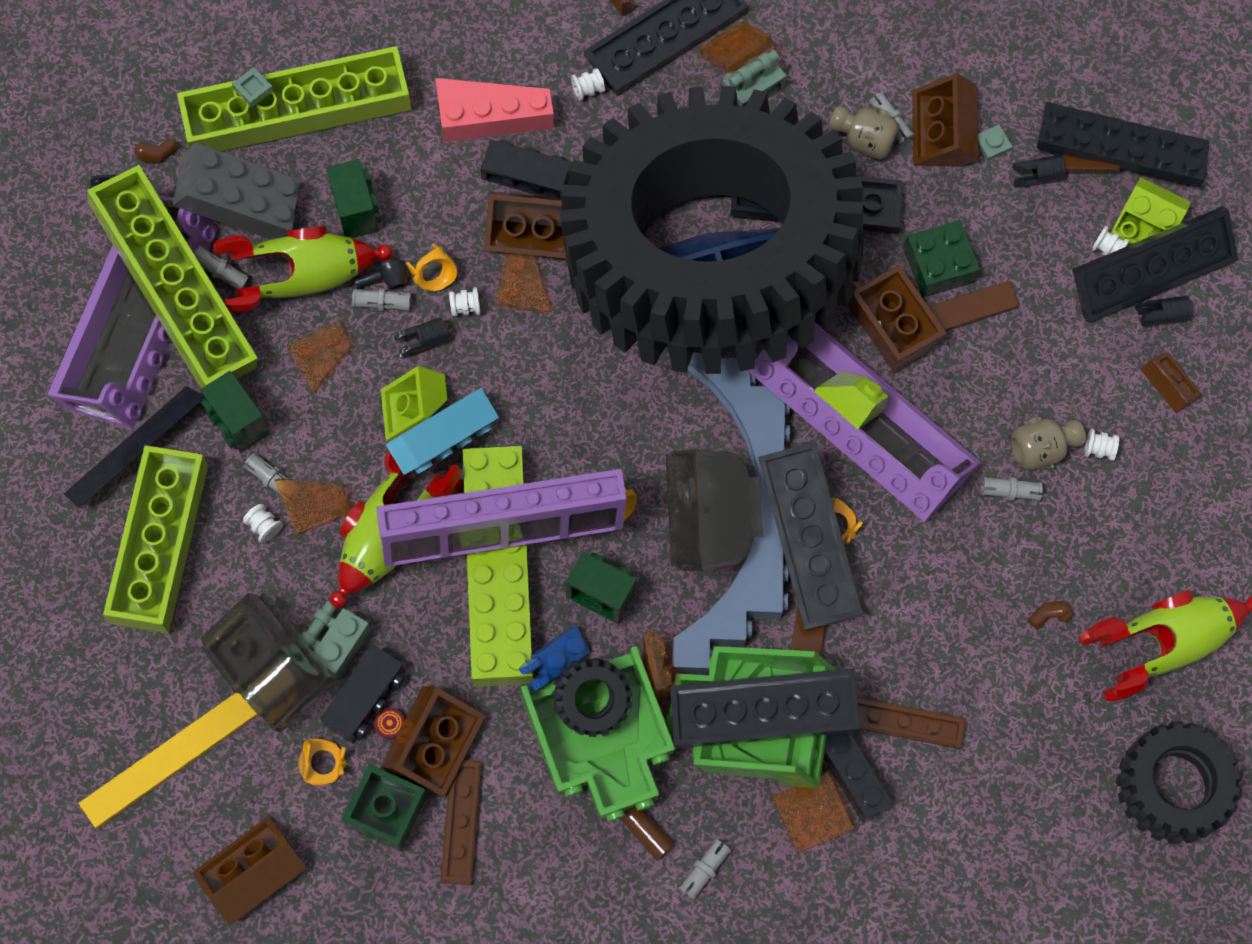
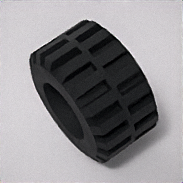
M584 657L580 661L574 660L568 668L561 670V676L559 679L556 678L554 682L555 691H552V698L554 699L555 711L568 728L582 736L584 734L589 737H596L599 734L605 736L612 729L616 731L620 727L619 723L622 720L626 721L628 717L626 713L632 707V702L630 701L632 689L629 688L627 677L615 665L601 658ZM590 679L601 680L609 689V700L606 706L595 714H585L575 704V694L578 687Z

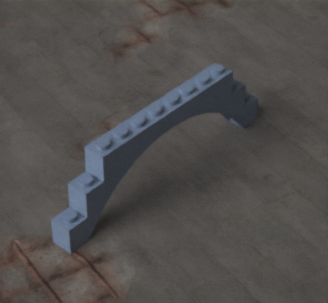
M693 352L687 372L711 390L732 416L749 451L755 471L758 499L755 535L747 559L731 587L706 615L673 639L672 673L708 675V662L713 655L714 649L710 648V646L744 647L746 638L751 639L752 621L746 620V618L780 619L783 611L788 609V593H783V582H788V566L783 564L784 552L758 457L784 450V442H789L790 425H785V415H789L790 407L767 387L755 386L756 377L748 370L740 372L736 358H721V374H706L702 353Z

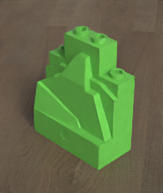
M636 646L630 648L629 654L608 661L622 671L629 681V688L632 689V696H630L632 707L626 713L628 715L626 721L622 720L619 723L620 727L616 731L614 729L608 731V735L602 736L599 734L596 737H589L584 734L582 736L564 724L553 705L552 691H555V680L534 691L528 690L526 685L521 687L523 705L557 794L565 793L566 798L582 793V787L587 785L599 820L607 818L608 822L626 816L625 810L636 807L637 811H641L655 805L653 800L658 799L659 793L647 763L652 762L653 766L665 763L670 760L669 755L673 754L675 750ZM590 679L583 682L575 694V704L585 714L598 713L606 706L609 700L607 685L598 679Z
M714 646L713 655L708 662L709 675L676 673L673 685L837 669L815 651ZM670 705V711L665 718V724L671 736H673L672 705ZM827 735L694 747L693 764L709 773L776 779L786 786L819 788Z

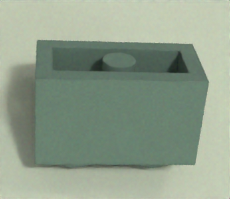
M775 50L769 53L766 51L759 56L751 57L745 63V66L738 70L728 72L722 80V86H735L738 106L746 107L754 89L767 92L769 98L785 87L787 75L776 63L779 60L778 53Z
M327 601L321 610L318 609L314 614L313 618L315 620L307 632H302L298 638L300 642L294 652L304 658L308 650L312 649L314 652L310 660L313 666L339 681L368 638L371 629L368 622L344 608L336 619L332 618L331 616L336 607H333ZM324 626H326L329 630L320 642L316 638Z

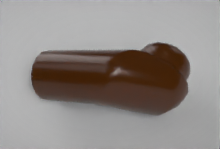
M168 138L159 146L138 143L134 148V153L141 161L159 164L175 152L178 147L171 138Z
M1064 601L1045 602L1027 619V622L1038 630L1049 618L1058 617L1059 621H1069L1073 616V611L1070 609V605Z

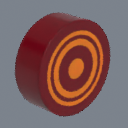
M386 708L376 716L374 722L375 729L382 738L393 740L396 738L405 719L397 709Z

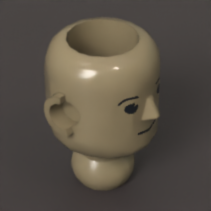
M838 106L835 108L828 125L831 130L847 133L846 142L848 146L856 151L855 154L864 155L870 160L871 158L878 160L886 158L899 131L898 122L889 116L890 113L878 107H875L874 110L862 108L856 115H853L847 108Z
M1041 417L1025 420L1024 425L1016 428L1011 436L1012 450L1018 464L1025 470H1037V472L1046 468H1054L1053 464L1065 458L1067 446L1078 447L1086 441V433L1080 421L1070 420L1061 427L1053 419L1046 418L1041 420Z

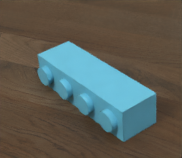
M482 388L393 439L386 446L404 475L414 469L419 474L433 465L430 459L435 457L437 461H440L453 453L450 448L453 445L458 450L473 441L470 437L473 433H475L476 437H479L491 430L490 423L498 419L499 416Z

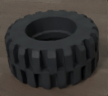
M1177 721L1171 722L1167 726L1161 724L1154 727L1149 732L1144 733L1130 746L1118 767L1121 773L1117 776L1116 785L1121 786L1122 790L1118 793L1120 803L1125 802L1128 807L1124 811L1129 819L1134 816L1139 822L1135 827L1141 832L1149 830L1152 832L1151 838L1158 841L1166 838L1169 844H1179L1181 841H1185L1186 844L1196 842L1200 838H1205L1228 822L1227 819L1234 814L1238 807L1235 802L1241 798L1242 789L1237 787V784L1242 781L1241 771H1235L1234 765L1238 761L1234 754L1228 755L1225 750L1228 745L1223 739L1217 742L1213 738L1215 735L1213 731L1207 728L1201 732L1198 730V724L1189 722L1186 726H1182V723ZM1167 756H1176L1189 761L1197 768L1205 786L1204 799L1200 805L1191 810H1182L1169 805L1160 797L1153 782V769L1160 759Z

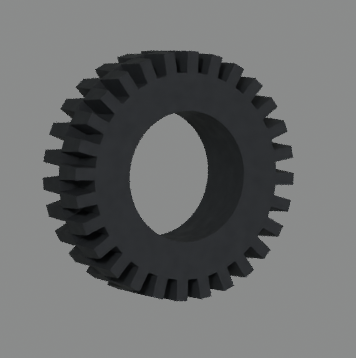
M703 86L689 88V107L678 109L671 92L657 95L656 117H652L639 102L628 108L629 129L612 118L602 125L603 143L590 137L582 146L583 162L572 161L568 169L569 185L562 186L560 195L562 203L560 222L572 289H575L577 303L583 314L590 311L592 325L601 335L611 329L614 346L626 353L638 342L641 361L655 366L664 349L668 347L672 370L685 373L688 371L693 352L702 353L706 374H721V353L734 351L740 372L755 369V346L762 344L772 363L786 358L787 334L802 349L814 341L815 323L828 330L836 321L837 304L847 307L850 302L853 282L859 281L861 256H863V186L861 176H856V161L851 151L843 153L842 138L835 130L823 135L822 118L812 111L798 122L797 103L784 98L770 114L768 93L756 89L753 90L746 107L738 106L735 86H721L719 104L706 105ZM709 195H728L753 201L772 212L782 223L776 234L759 248L742 256L722 261L704 262L679 258L662 251L644 237V233L651 223L669 208L689 199Z

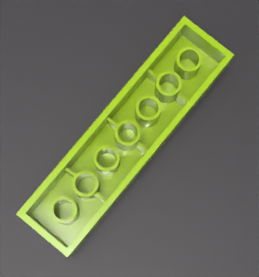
M397 46L264 74L262 76L272 85L273 92L252 108L234 90L232 83L235 81L177 93L189 148L195 143H199L218 151L231 150L411 110L409 92Z
M140 165L87 190L89 206L200 388L202 389L229 370L238 379L256 369L257 356Z
M522 446L463 449L464 493L524 484ZM527 544L468 553L467 573L473 687L529 684L533 680V671L522 675L519 667L530 660L532 655Z

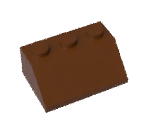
M955 73L912 90L913 133L915 134L913 138V165L960 167L979 160L977 85L960 74Z
M490 192L488 194L484 251L566 258L560 222L561 198Z
M900 265L852 291V298L848 306L893 373L917 361L947 334Z
M422 686L381 768L431 793L445 797L485 715L438 687Z
M267 816L192 873L211 903L230 926L237 920L244 918L250 910L262 901L268 900L274 892L286 883L296 879L306 867L270 817Z

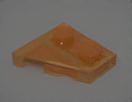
M505 253L495 299L496 306L549 314V303L534 255Z
M339 320L287 344V348L311 394L318 390L321 382L328 374L330 375L337 366L338 361L352 347Z
M281 478L274 480L296 534L350 512L340 483Z

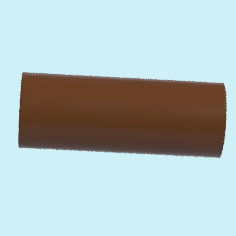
M636 807L624 811L626 816L620 818V820L657 861L664 856L666 851L669 852L674 847V844L643 810L637 811Z

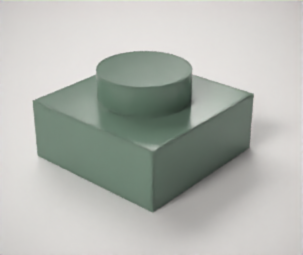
M255 67L232 83L234 90L251 108L273 92L272 85Z
M1000 125L978 134V147L987 161L1001 156L1013 148Z

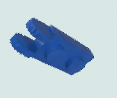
M576 625L568 628L531 655V659L521 665L519 670L523 675L531 673L537 668L540 675L528 684L529 689L534 691L559 676L561 670L568 668L571 662L574 660L579 661L591 651Z

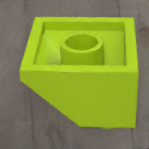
M417 366L381 389L386 441L390 442L424 422L447 401L445 374Z
M841 371L814 390L819 397L849 421L857 430L886 409L889 397L876 382L869 380L867 377L846 371Z

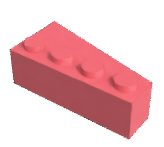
M435 78L444 142L554 128L550 89Z

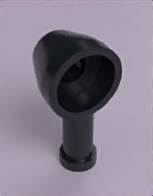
M405 260L386 263L380 266L378 270L355 277L354 281L357 289H363L362 287L381 280L384 281L390 290L405 286L407 284Z

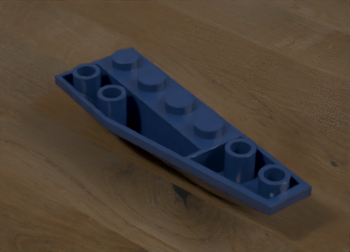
M780 228L705 233L660 247L659 249L670 255L687 260L704 262L722 261L742 256L759 248L771 239Z

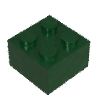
M360 159L326 167L344 236L357 238L378 232L377 222H381L377 199L375 193H373L368 168L362 169Z
M961 220L913 233L906 237L903 250L922 298L976 282L980 268Z
M230 370L200 389L204 397L201 404L206 411L205 413L214 426L217 425L222 433V438L230 449L235 446L242 453L269 435L263 415Z
M583 551L566 580V598L619 624L635 596L636 578L633 577L634 575L631 571L624 567L618 566L616 569L607 564V560L601 555L594 552L588 554Z
M369 764L342 818V822L345 827L401 852L427 798L426 791L422 787Z

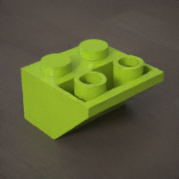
M1140 177L1111 234H1114V232L1119 234L1118 238L1129 240V244L1136 243L1179 225L1191 202Z

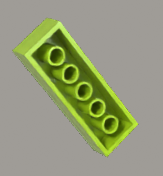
M144 446L103 613L110 624L169 634L208 470V464L202 454Z

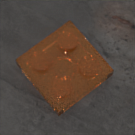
M742 21L700 47L699 50L704 59L727 72H731L741 68L743 63L751 58L764 53L774 43L771 35Z
M655 629L643 631L642 650L648 678L657 703L666 701L667 692L671 691L670 685H672L669 667H663L662 663H665L663 639L656 637Z
M829 773L820 776L819 788L795 786L772 796V800L796 854L854 829Z

